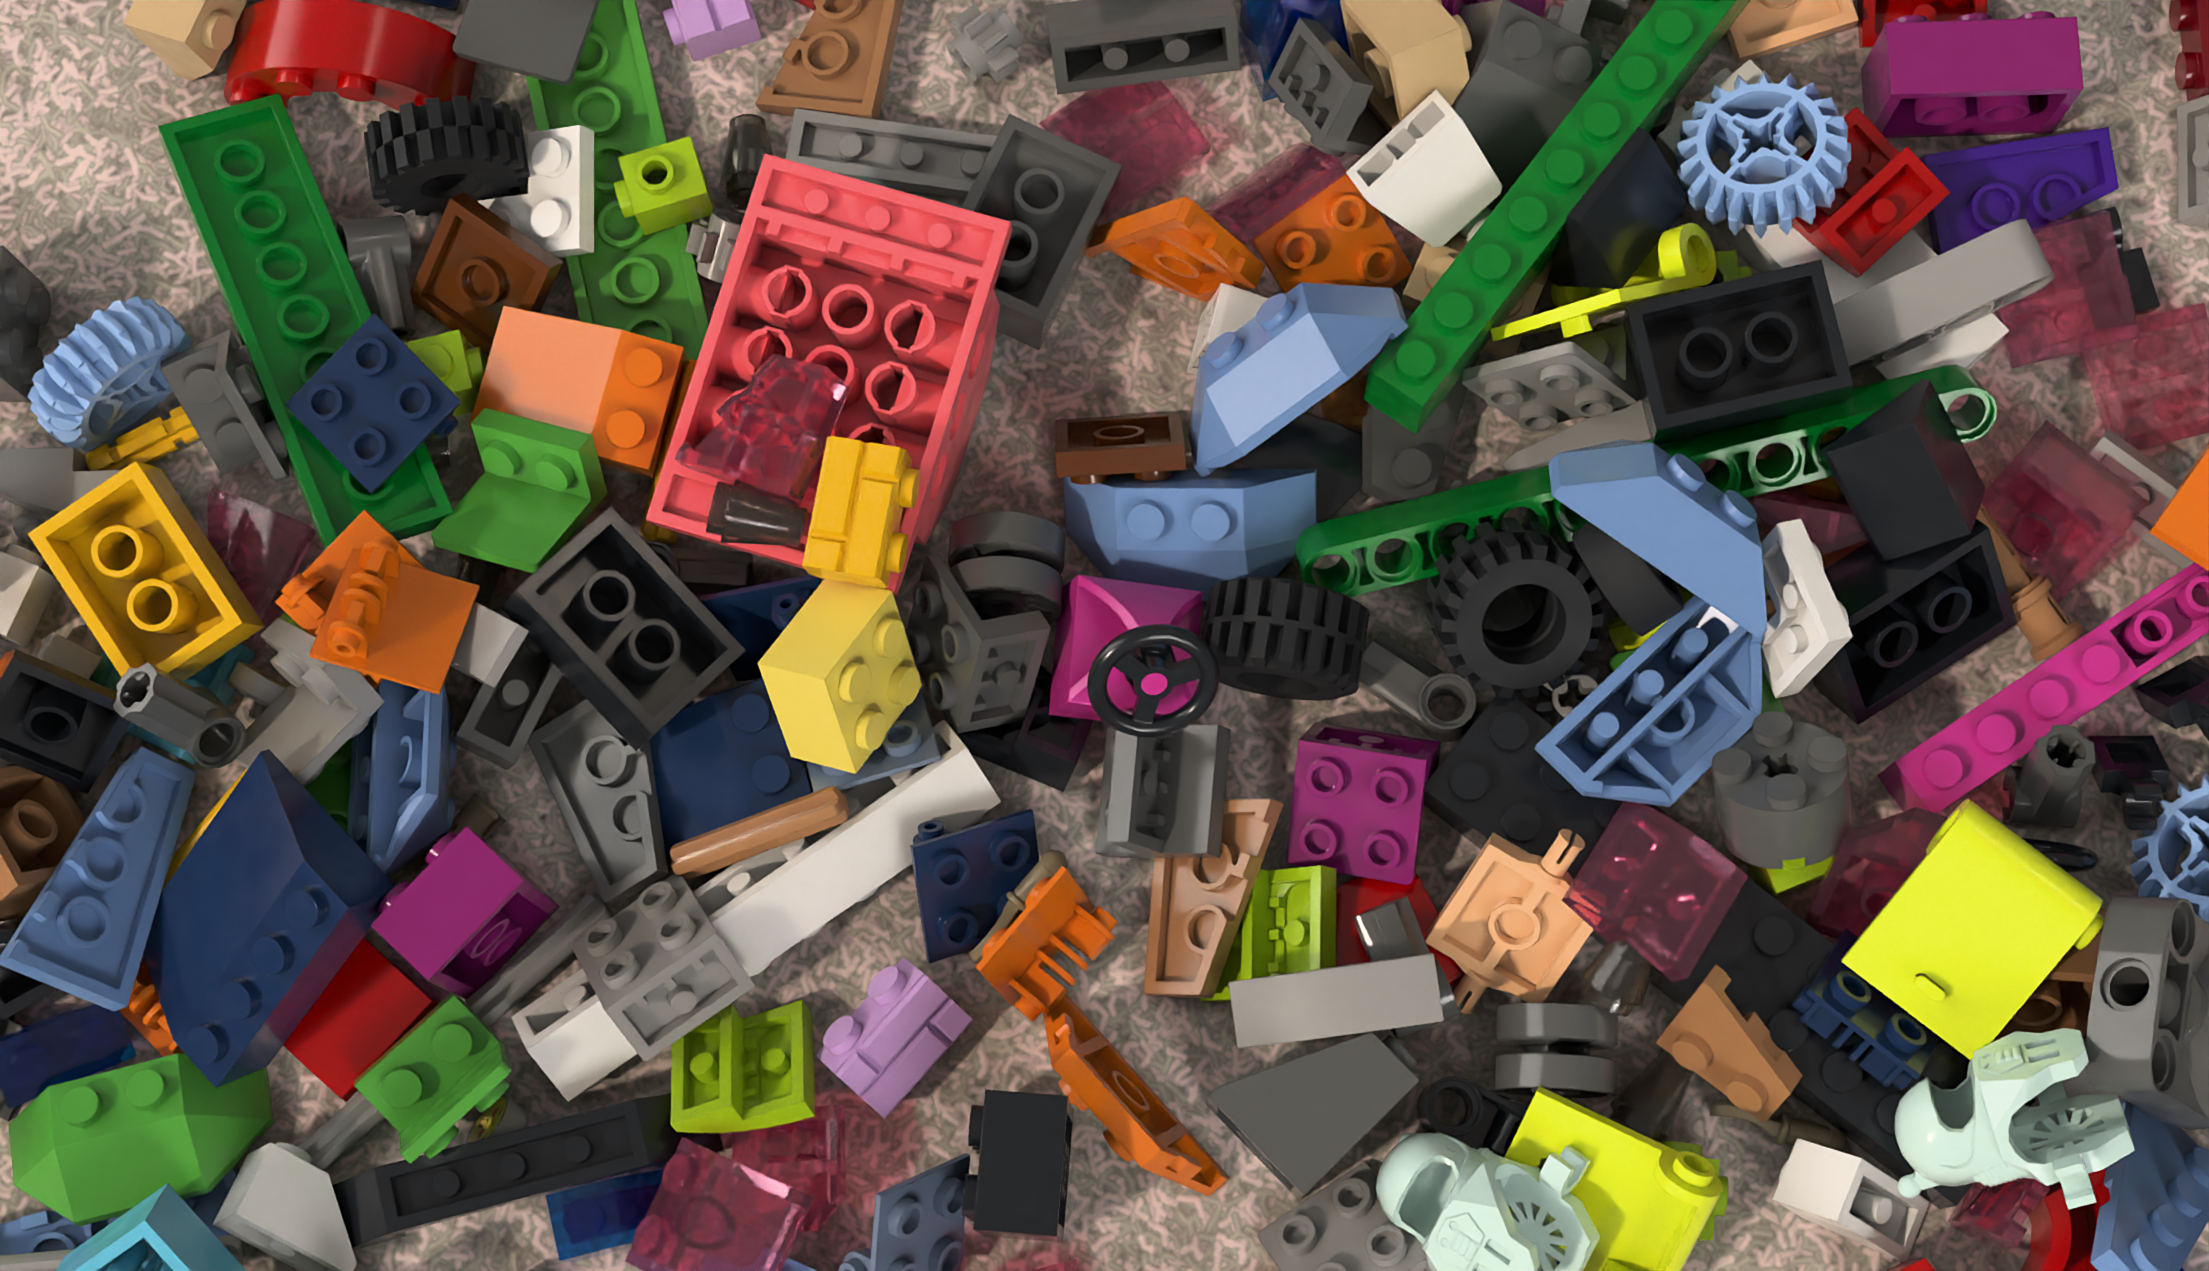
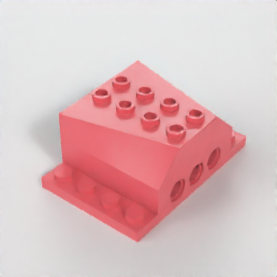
M764 154L645 520L658 527L804 569L802 563L827 436L901 447L906 449L912 459L911 468L920 470V486L915 507L913 509L903 507L898 532L908 535V547L903 570L901 573L891 572L888 588H881L893 592V595L898 596L914 543L926 545L952 497L986 389L1000 311V303L994 287L1013 230L1011 222Z

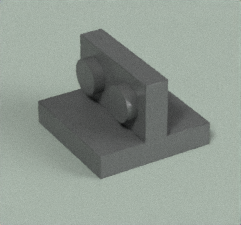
M1219 724L1189 725L1180 731L1164 736L1138 737L1122 733L1112 727H1107L1095 853L1113 858H1220L1231 729Z

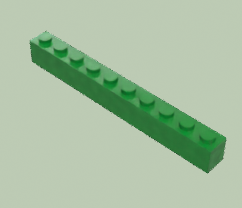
M1657 0L1413 312L1407 320L1409 327L1388 344L1368 372L1363 400L1416 435L1460 379L1462 371L1470 366L1492 337L1491 329L1499 327L1554 257L1570 211L1638 127L1648 133L1651 131L1751 0Z

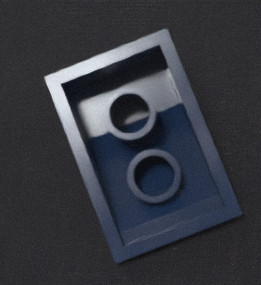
M763 678L714 694L682 709L649 739L667 860L671 859L670 849L676 843L813 792L806 762L793 758L790 755Z

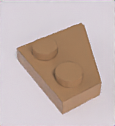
M1715 965L1669 1023L1656 1043L1673 1055L1674 1059L1681 1066L1696 1072L1724 1093L1736 1107L1751 1113L1761 1122L1765 1123L1792 1093L1803 1075L1785 1051L1778 1048L1772 1041L1770 1031L1756 1012L1746 1013L1744 1017L1741 1015L1724 992L1731 981L1730 977L1722 968Z

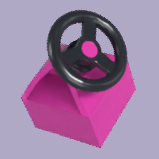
M1077 575L1063 586L1062 614L1056 620L1049 715L1102 721L1117 731L1138 737H1158L1172 734L1195 722L1209 708L1219 686L1217 659L1207 643L1200 638L1203 592L1086 575ZM1199 679V684L1196 689V680Z

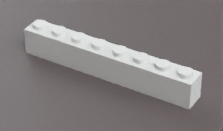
M945 720L932 727L941 760L840 790L846 795L850 813L849 818L844 823L736 862L693 891L714 928L750 977L765 970L776 957L802 939H807L817 934L828 921L854 903L869 898L880 885L909 865H913L910 845H913V838L918 834L919 824L925 821L938 820L944 824V830L952 833L976 824L987 811L1001 802L967 747ZM583 968L511 1017L527 1052L568 1102L584 1090L599 1085L610 1072L638 1054L604 1011Z

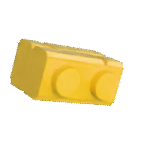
M827 436L802 567L810 575L836 581H848L860 585L888 588L891 572H902L908 547V535L898 533L903 507L911 509L915 507L920 486V470L911 468L912 459L906 449Z

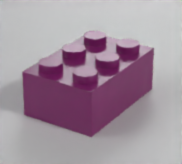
M2036 11L2024 14L2017 19L1992 20V16L1988 14L1972 13L1960 16L1954 21H1929L1927 17L1922 15H1908L1897 18L1891 23H1885L1861 68L1864 115L1885 138L2052 133L2084 89L2077 17L2055 18V14L2052 12Z
M466 826L458 835L455 832L448 833L432 847L425 859L429 865L411 884L403 881L383 898L378 906V911L381 915L370 926L429 982L467 1000L516 954L560 906L504 853Z

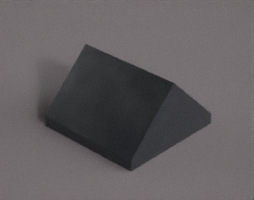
M1637 128L1568 214L1547 279L1555 285L1610 289L1623 288L1657 245L1662 233L1672 226L1689 204L1686 192L1653 138L1642 128Z
M1921 379L1821 450L1828 467L1878 560L1885 562L1971 534L1986 488L1929 379Z
M6 650L0 662L1 759L88 794L131 722L121 717L113 708L117 696L116 691L20 650Z

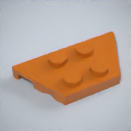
M1186 196L1098 226L1085 252V256L1095 259L1097 254L1111 251L1132 263L1131 274L1202 302L1210 301L1221 283L1246 291L1256 288L1266 266L1248 250L1246 245L1232 236L1197 203Z
M1067 994L1064 995L1047 1017L1043 1015L1051 1066L1062 1077L1058 1082L1060 1089L1078 1109L1084 1112L1090 1109L1107 1128L1103 1132V1136L1117 1155L1127 1162H1131L1134 1159L1141 1168L1209 1197L1230 1178Z

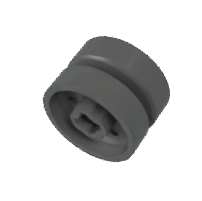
M991 511L966 516L951 526L949 531L948 565L952 575L981 620L1037 610L1041 611L1049 625L1060 618L1063 602V578L1060 574L1064 570L1065 533L1058 525L1045 518L1027 513Z
M1517 1003L1497 1007L1496 1041L1503 1045L1524 1048V1052L1504 1053L1495 1058L1496 1092L1534 1096L1538 1086H1541L1564 1098H1609L1617 1096V1061L1608 1057L1589 1055L1592 1050L1611 1049L1618 1045L1617 1010L1598 1006L1561 1003Z

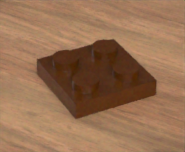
M463 192L450 198L410 290L412 303L450 330L459 329L470 344L474 347L480 346L483 353L489 356L503 306L540 313L563 261Z
M1180 412L1055 420L1057 478L1070 477L1072 483L1091 485L1107 481L1109 474L1134 473V477L1138 480L1157 481L1170 478L1175 470H1186L1185 444Z

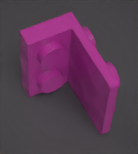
M1315 722L1298 740L1286 854L1287 863L1300 867L1322 865L1336 868V873L1405 885L1411 884L1416 875L1426 782L1438 767L1441 742Z

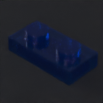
M87 1002L1 1037L0 1092L6 1106L11 1109L37 1098L48 1086L87 1077L136 1057L135 1049L120 1011L114 1012L92 1002Z

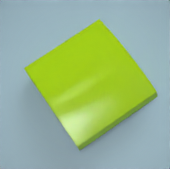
M1319 865L1278 870L1260 869L1213 998H1200V1001L1230 1002L1228 982L1336 966V868Z
M803 1000L746 1018H742L731 1003L672 1044L670 1124L676 1132L728 1133L749 1131L793 1123L815 1116L813 1014Z

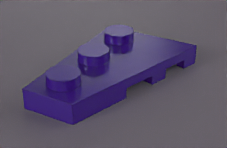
M2109 127L1934 153L1920 158L1925 166L1951 192L1927 214L1932 247L1937 255L2019 219H2026L2034 233L2119 188Z

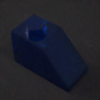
M686 1165L610 1178L546 1194L559 1261L574 1263L701 1230Z

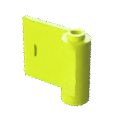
M1687 223L1666 230L1660 236L1657 245L1623 288L1565 287L1552 283L1551 296L1556 309L1492 328L1493 342L1562 328L1564 338L1572 337L1593 330L1589 321L1624 311L1627 304L1708 285L1713 281L1716 274V256L1712 242L1704 229L1695 223Z
M1968 798L1952 812L1939 828L1926 849L1927 855L1844 955L1841 962L1971 1060L1974 1058V1051L1990 1044L2072 945L2078 950H2082L2091 942L2103 926L2105 918L2098 913L2103 903L2101 897ZM1917 974H1925L1927 977H1929L1931 980H1933L1935 983L1941 986L1944 989V991L1925 976H1918Z
M1538 1086L1504 1158L1537 1167L1541 1170L1549 1154L1554 1152L1560 1156L1564 1147L1570 1145L1591 1160L1582 1178L1570 1192L1582 1201L1600 1235V1239L1583 1271H1681L1723 1191L1722 1182L1715 1174L1714 1166L1707 1159L1689 1151L1678 1152ZM1559 1245L1562 1249H1566V1246Z

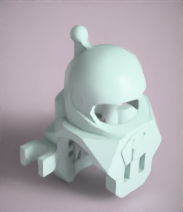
M2061 1028L2044 1033L2015 1031L1974 1051V1058L1968 1064L1967 1078L1955 1089H1940L1933 1085L1927 1076L1917 1082L1899 1100L1895 1113L1894 1131L1902 1155L1914 1169V1173L1901 1177L1897 1184L1899 1193L1905 1198H1915L1920 1194L1921 1190L1939 1185L1960 1186L1981 1182L1984 1186L1992 1187L2007 1183L2008 1181L2012 1182L2018 1178H2030L2046 1186L2060 1182L2068 1210L2096 1202L2089 1173L2103 1170L2135 1151L2129 1126L2118 1095H2078L2067 1098L2063 1080L2078 1076L2089 1063L2080 1030ZM2035 1096L2038 1097L2040 1106L2029 1107L2024 1105Z
M1404 1133L1398 1139V1144L1385 1157L1377 1176L1376 1192L1382 1210L1396 1226L1408 1231L1422 1243V1249L1426 1252L1428 1266L1431 1271H1542V1269L1543 1271H1583L1600 1239V1235L1582 1201L1570 1193L1582 1178L1591 1160L1570 1145L1564 1147L1560 1156L1554 1152L1549 1154L1540 1170L1537 1167L1498 1156L1493 1151H1490L1489 1148H1471L1463 1141L1442 1133ZM1559 1245L1566 1246V1249H1562ZM1554 1258L1560 1262L1559 1265H1557Z

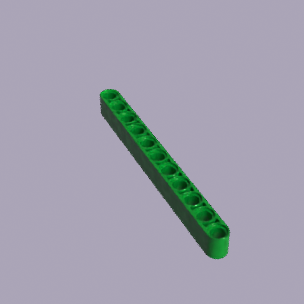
M1945 365L1853 388L1845 403L1658 445V447L1672 457L1676 453L1682 454L1696 465L1707 459H1717L1714 467L1704 473L1706 481L1723 493L1727 490H1733L1744 498L1832 477L1833 474L1821 450L1921 379H1929L1963 444L1983 437L1992 428L1997 417V406L1991 394L1970 371L1958 365ZM1969 394L1966 403L1960 409L1948 412L1950 404L1956 398ZM1834 427H1843L1840 435L1835 440L1820 444L1822 436L1828 430ZM1650 439V440H1646V441H1642V442L1652 443V442H1651V439ZM1771 443H1780L1777 451L1772 456L1765 459H1756L1759 451L1764 446ZM1549 465L1316 523L1306 528L1299 536L1295 545V557L1303 582L1326 587L1353 597L1440 575L1434 564L1441 553L1449 557L1454 554L1456 550L1451 542L1455 538L1463 534L1467 541L1478 535L1475 526L1487 521L1494 530L1500 529L1501 520L1504 515L1516 507L1529 508L1527 513L1518 520L1523 529L1528 521L1532 520L1543 524L1549 534L1554 530L1567 543L1572 542L1573 533L1589 521L1551 495ZM1461 522L1466 524L1465 528L1456 536L1447 538L1439 536L1440 532L1452 523ZM1398 538L1404 540L1402 545L1393 552L1380 553L1376 551L1377 547L1388 539ZM1335 554L1341 556L1340 560L1330 568L1319 569L1313 567L1314 563L1325 555Z

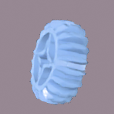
M1764 70L1758 83L1747 85V82L1738 74L1734 82V90L1727 92L1714 85L1713 91L1710 94L1711 103L1695 101L1694 108L1692 109L1693 120L1682 121L1679 131L1681 142H1678L1675 148L1676 165L1680 167L1677 173L1679 183L1684 191L1688 192L1689 203L1694 208V211L1705 209L1706 219L1710 221L1712 226L1728 218L1729 229L1735 236L1745 225H1754L1755 233L1762 239L1768 225L1778 224L1779 228L1788 235L1792 228L1793 218L1798 217L1812 225L1813 219L1816 217V206L1831 208L1832 202L1835 200V189L1844 188V183L1847 180L1848 162L1851 161V144L1847 142L1848 126L1846 121H1844V117L1837 116V106L1833 102L1832 97L1820 99L1819 90L1816 89L1814 82L1797 90L1796 80L1791 73L1780 84L1771 83L1770 76ZM1800 135L1814 149L1808 161L1798 156V150L1794 145V141ZM1719 148L1728 152L1731 168L1725 174L1720 172L1712 163L1714 155Z
M139 296L128 299L125 303L121 300L112 302L106 311L95 310L92 317L82 325L76 323L75 330L66 338L58 339L60 345L56 350L44 356L43 363L45 366L34 374L32 381L35 385L31 387L27 396L32 402L30 410L37 416L38 423L58 442L64 443L67 447L81 448L86 452L95 449L98 445L102 446L106 443L110 445L117 436L130 432L133 427L139 424L173 392L160 370L161 361L190 348L192 339L185 333L184 326L164 306L160 307L151 298L142 300Z
M2204 772L2201 788L2191 791L2189 786L2178 781L2177 793L2180 798L2172 803L2165 799L2156 801V808L2160 813L2159 818H2156L2158 823L2157 830H2142L2145 837L2131 841V851L2138 861L2130 866L2132 877L2140 885L2138 887L2139 897L2188 899L2193 905L2195 914L2209 923V775ZM2189 843L2191 845L2190 854L2180 865L2183 871L2174 879L2179 855Z

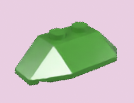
M177 1053L48 1086L8 1124L14 1186L78 1226L122 1216L167 1183L183 1200L210 1193L241 1160L258 1135L262 1137L275 1123L267 1067L216 1088L186 1054Z

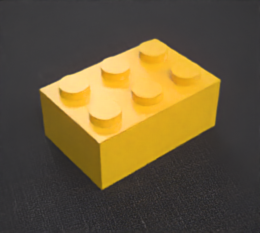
M134 461L28 533L121 677L124 676L129 668H138L148 662L184 682L265 627L161 468Z

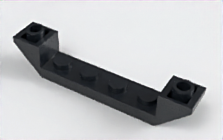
M671 1093L633 1099L443 1149L430 1159L424 1154L411 1164L406 1160L375 1167L334 1184L332 1187L352 1249L356 1250L406 1237L405 1232L651 1166L661 1169L723 1153L725 1148L721 1133L676 1132L670 1124Z

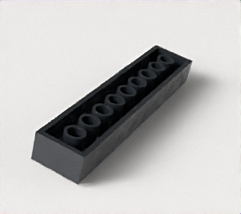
M1496 695L1426 782L1424 806L1481 850L1494 832L1526 852L1544 857L1558 837L1561 829L1572 831L1569 844L1577 833L1584 840L1585 847L1579 852L1567 872L1574 880L1609 900L1605 914L1590 936L1681 1007L1684 1006L1714 966L1718 965L1731 979L1724 992L1741 1015L1744 1017L1746 1013L1756 1012L1770 1031L1772 1041L1778 1048L1785 1051L1803 1075L1792 1091V1094L1837 1130L1844 1132L1846 1137L1897 1177L1901 1178L1914 1173V1169L1901 1153L1894 1131L1895 1113L1899 1100L1910 1088L1927 1076L1932 1084L1940 1089H1955L1967 1078L1970 1059L1940 1037L1921 1076L1917 1080L1913 1078L1902 1091L1892 1083L1888 1087L1883 1086L1879 1080L1859 1066L1862 1058L1873 1047L1871 1044L1853 1062L1847 1057L1861 1036L1853 1032L1836 1049L1831 1043L1845 1025L1843 1022L1825 1039L1807 1024L1802 1023L1798 1019L1801 1012L1792 1006L1801 991L1807 985L1811 986L1835 944L1655 805L1581 795L1534 749L1536 744L1554 727L1513 695L1511 699L1497 697ZM2032 1098L2024 1105L2031 1107L2036 1100ZM1974 1183L1960 1186L1939 1185L1921 1190L1920 1195L1938 1209L1954 1207L1959 1204Z

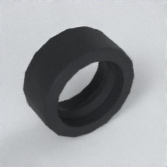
M1588 522L1573 533V543L1589 573L1616 612L1636 634L1644 636L1684 609L1681 595L1669 576L1604 531Z

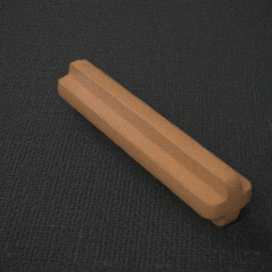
M828 786L676 843L670 849L672 869L676 875L682 874L685 880H690L844 823L850 816L846 795L843 791H839L836 786Z

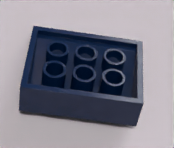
M269 749L260 751L161 892L143 952L173 1040L216 1088L265 1068L270 1064L369 931L370 925L381 915L378 911V906L383 898L395 887L390 879Z

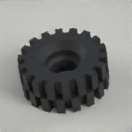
M453 96L452 101L440 102L439 97L425 99L426 104L420 106L410 102L400 105L399 113L388 110L380 114V121H371L367 125V131L364 132L372 196L384 208L393 206L394 212L405 214L410 210H415V214L418 216H429L432 211H441L443 215L450 198L463 192L474 200L479 201L503 196H515L521 193L520 187H527L530 173L520 114L516 109L510 110V105L502 101L492 105L491 98L479 97L474 102L467 101V96Z

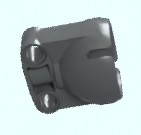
M2116 896L2111 900L2107 908L2097 956L2085 1044L2089 1063L2085 1066L2087 1080L2093 1089L2108 1090L2115 1093L2156 1121L2186 1130L2209 1128V923L2195 914L2193 905L2188 899Z

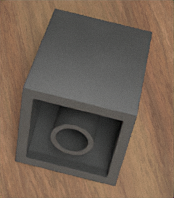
M1369 1032L1219 1086L1208 1096L1207 1106L1300 1201L1420 1080L1411 1072L1417 1065L1416 1060L1395 1038L1388 1035L1381 1041L1373 1032Z

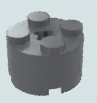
M1769 711L1762 713L1754 719L1753 727L1734 745L1717 752L1712 758L1717 821L1722 833V839L1726 848L1737 858L1762 868L1783 869L1782 860L1804 857L1805 866L1819 863L1835 854L1845 844L1851 833L1852 804L1847 745L1841 738L1832 735L1823 728L1806 722L1793 721L1784 712Z

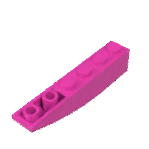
M2195 562L1879 773L1877 775L1913 827L1917 828L2029 753L2037 738L2046 736L2053 725H2071L2208 633L2209 571Z

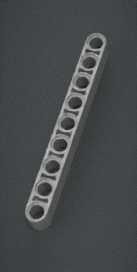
M2019 219L2000 226L1833 304L1851 377L2021 300L2051 283L2056 277L2027 220ZM1640 394L1638 403L1614 408L1612 413L1603 417L1587 418L1517 451L1502 463L1506 474L1511 475L1547 466L1557 453L1621 439L1640 442L1650 440ZM1522 507L1525 514L1527 513L1529 508Z

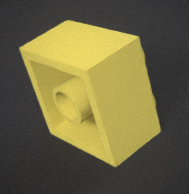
M824 579L757 663L791 757L857 774L872 752L881 746L886 733L906 706L915 700L922 686L893 592L848 581Z

